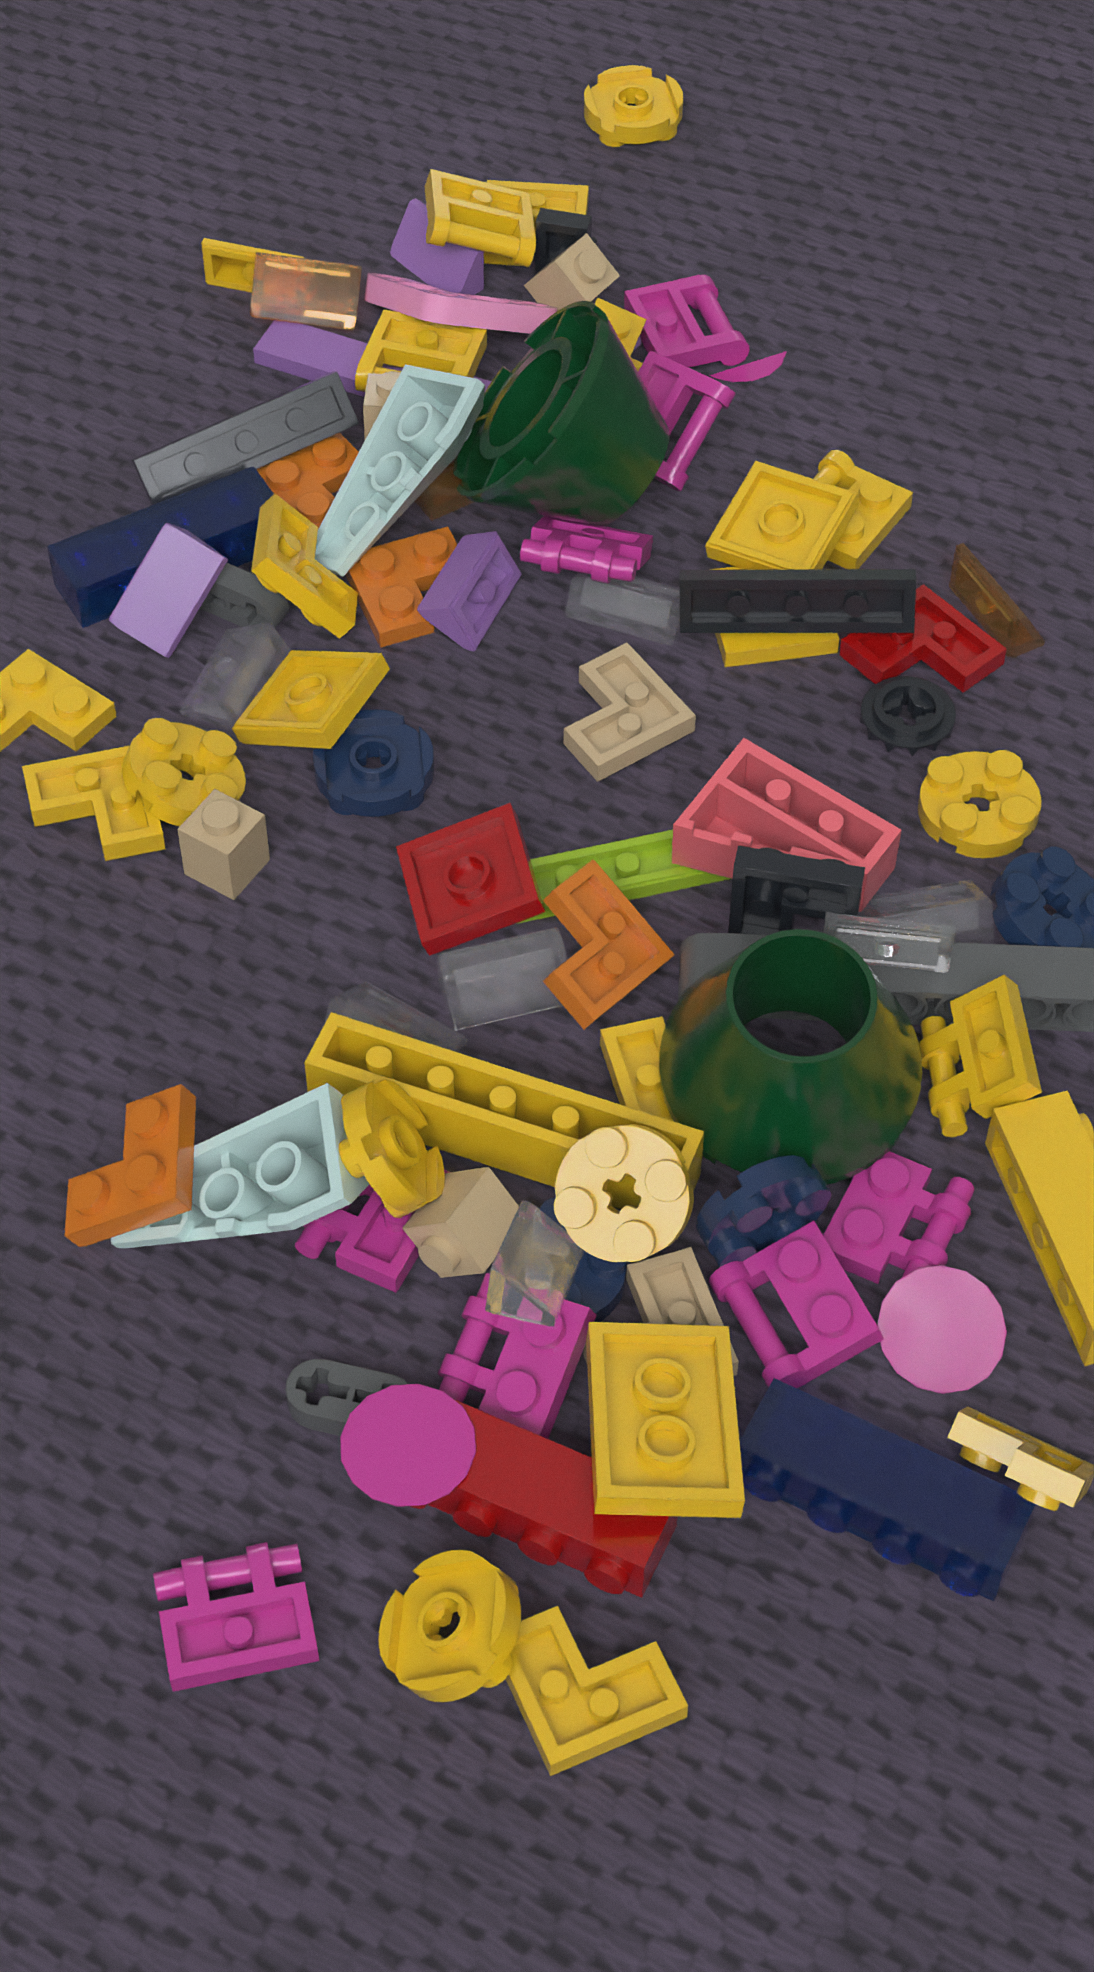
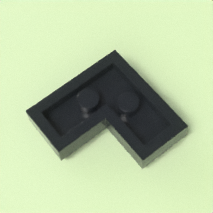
M738 846L733 868L728 933L770 935L784 930H793L795 914L856 924L865 867L848 865L836 859L819 860L784 854L772 848L755 849Z

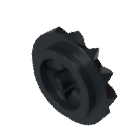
M897 676L882 680L867 691L861 704L860 723L866 725L868 739L882 740L888 753L896 747L907 748L913 757L919 748L922 747L936 751L943 738L951 737L956 710L950 696L933 682L918 677ZM902 705H906L907 712H910L912 719L916 720L913 726L904 724L903 718L899 717Z

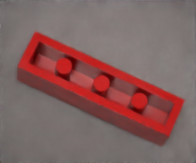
M455 1400L463 1406L475 1428L476 1454L468 1475L450 1494L426 1505L410 1507L423 1509L430 1505L452 1515L454 1521L461 1528L474 1535L489 1537L494 1533L517 1543L519 1549L527 1557L538 1563L552 1566L557 1564V1562H561L584 1572L585 1578L602 1591L611 1594H622L625 1590L642 1598L677 1527L678 1516L594 1514L592 1457Z

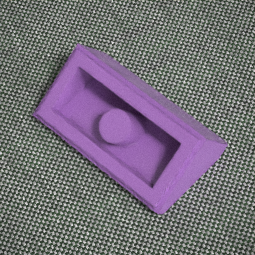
M416 198L411 200L390 251L391 256L430 286L453 293L475 295L484 289V251L447 242L443 247L426 243L428 225L426 205Z
M166 523L161 528L110 615V623L164 657L169 658L175 651L228 559L190 531Z
M497 532L463 536L417 608L419 614L426 621L469 651L477 649L522 575Z

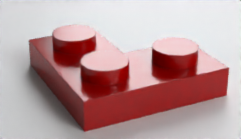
M923 584L916 589L914 633H850L841 639L839 655L874 684L888 678L897 677L922 660L964 693L1004 665L1007 648Z

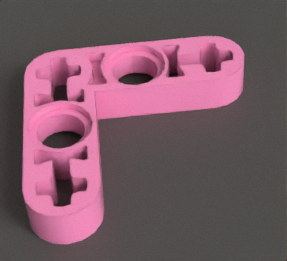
M368 273L364 301L424 321L531 334L541 323L557 312V307L546 304L453 293L411 279L378 273Z

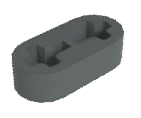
M226 563L199 609L265 636L270 635L286 617L290 606L287 598L280 593H273L266 589L255 574Z
M312 1359L302 1362L291 1371L286 1381L285 1391L291 1417L299 1425L308 1429L341 1436L349 1414L367 1396L392 1385H406L408 1383L393 1374L326 1359ZM318 1383L328 1385L330 1396H322L318 1405L307 1403L306 1392H314Z

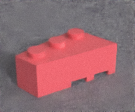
M743 738L673 824L672 863L733 879V868L738 846L755 849L772 848L784 854L819 860H840L848 865L865 867L858 911L862 912L895 869L902 830L746 738Z

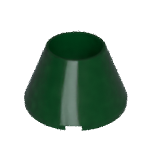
M578 301L558 310L541 323L524 340L531 347L527 354L520 360L512 372L505 366H502L484 392L483 408L472 427L469 438L464 442L456 456L453 466V474L462 480V486L459 484L456 490L470 501L588 525L604 526L622 516L640 498L660 468L669 444V428L605 312L592 302Z
M793 929L776 932L757 940L702 975L687 989L673 1008L666 1022L659 1052V1078L664 1101L674 1122L704 1131L702 1156L713 1164L719 1161L734 1170L743 1172L756 1164L773 1158L795 1155L804 1157L810 1168L814 1164L828 1185L850 1178L866 1170L888 1153L897 1143L900 1134L909 1122L917 1105L922 1081V1058L915 1030L906 1012L863 958L849 945L831 935L813 930ZM779 1011L802 1012L815 1016L831 1025L844 1038L846 1044L834 1051L817 1056L787 1055L772 1050L757 1041L744 1026L753 1019L768 1013Z

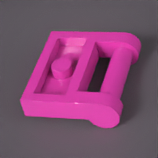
M696 275L624 291V309L647 319L640 334V339L647 353L651 350L688 368L721 361L727 366H735L744 361L749 354L750 348L741 332L733 329L718 302V289L710 276ZM689 304L692 308L699 309L712 335L704 336L688 307Z
M650 350L638 373L669 428V434H671L693 393L702 396L700 403L666 462L662 461L654 477L661 483L681 492L689 478L685 473L721 408L728 409L736 393L719 381Z
M815 1221L810 1222L744 1261H733L721 1266L709 1278V1284L716 1297L721 1302H728L765 1369L762 1372V1378L774 1396H780L805 1385L884 1340L879 1327ZM768 1281L773 1285L808 1345V1348L797 1354L788 1353L752 1291Z

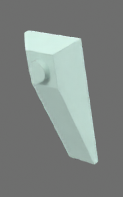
M405 364L318 529L315 560L333 574L342 577L358 562L456 458L464 442L469 438L472 427L483 408L485 384L476 378Z
M326 1083L195 1145L192 1210L112 1237L111 1244L117 1248L125 1249L289 1231L351 1204L365 1190L369 1183L365 1176L361 1178L353 1177L345 1168L339 1154V1143L347 1138L341 1105L343 1094L329 1083Z

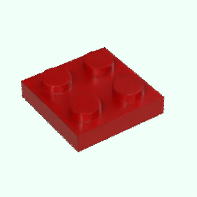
M511 803L396 846L420 941L429 956L546 912L520 822Z

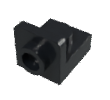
M540 208L536 219L535 271H541L554 258L586 233L597 245V239L591 237L592 216Z

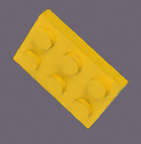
M589 1322L586 1347L594 1514L741 1518L745 1495L729 1326Z

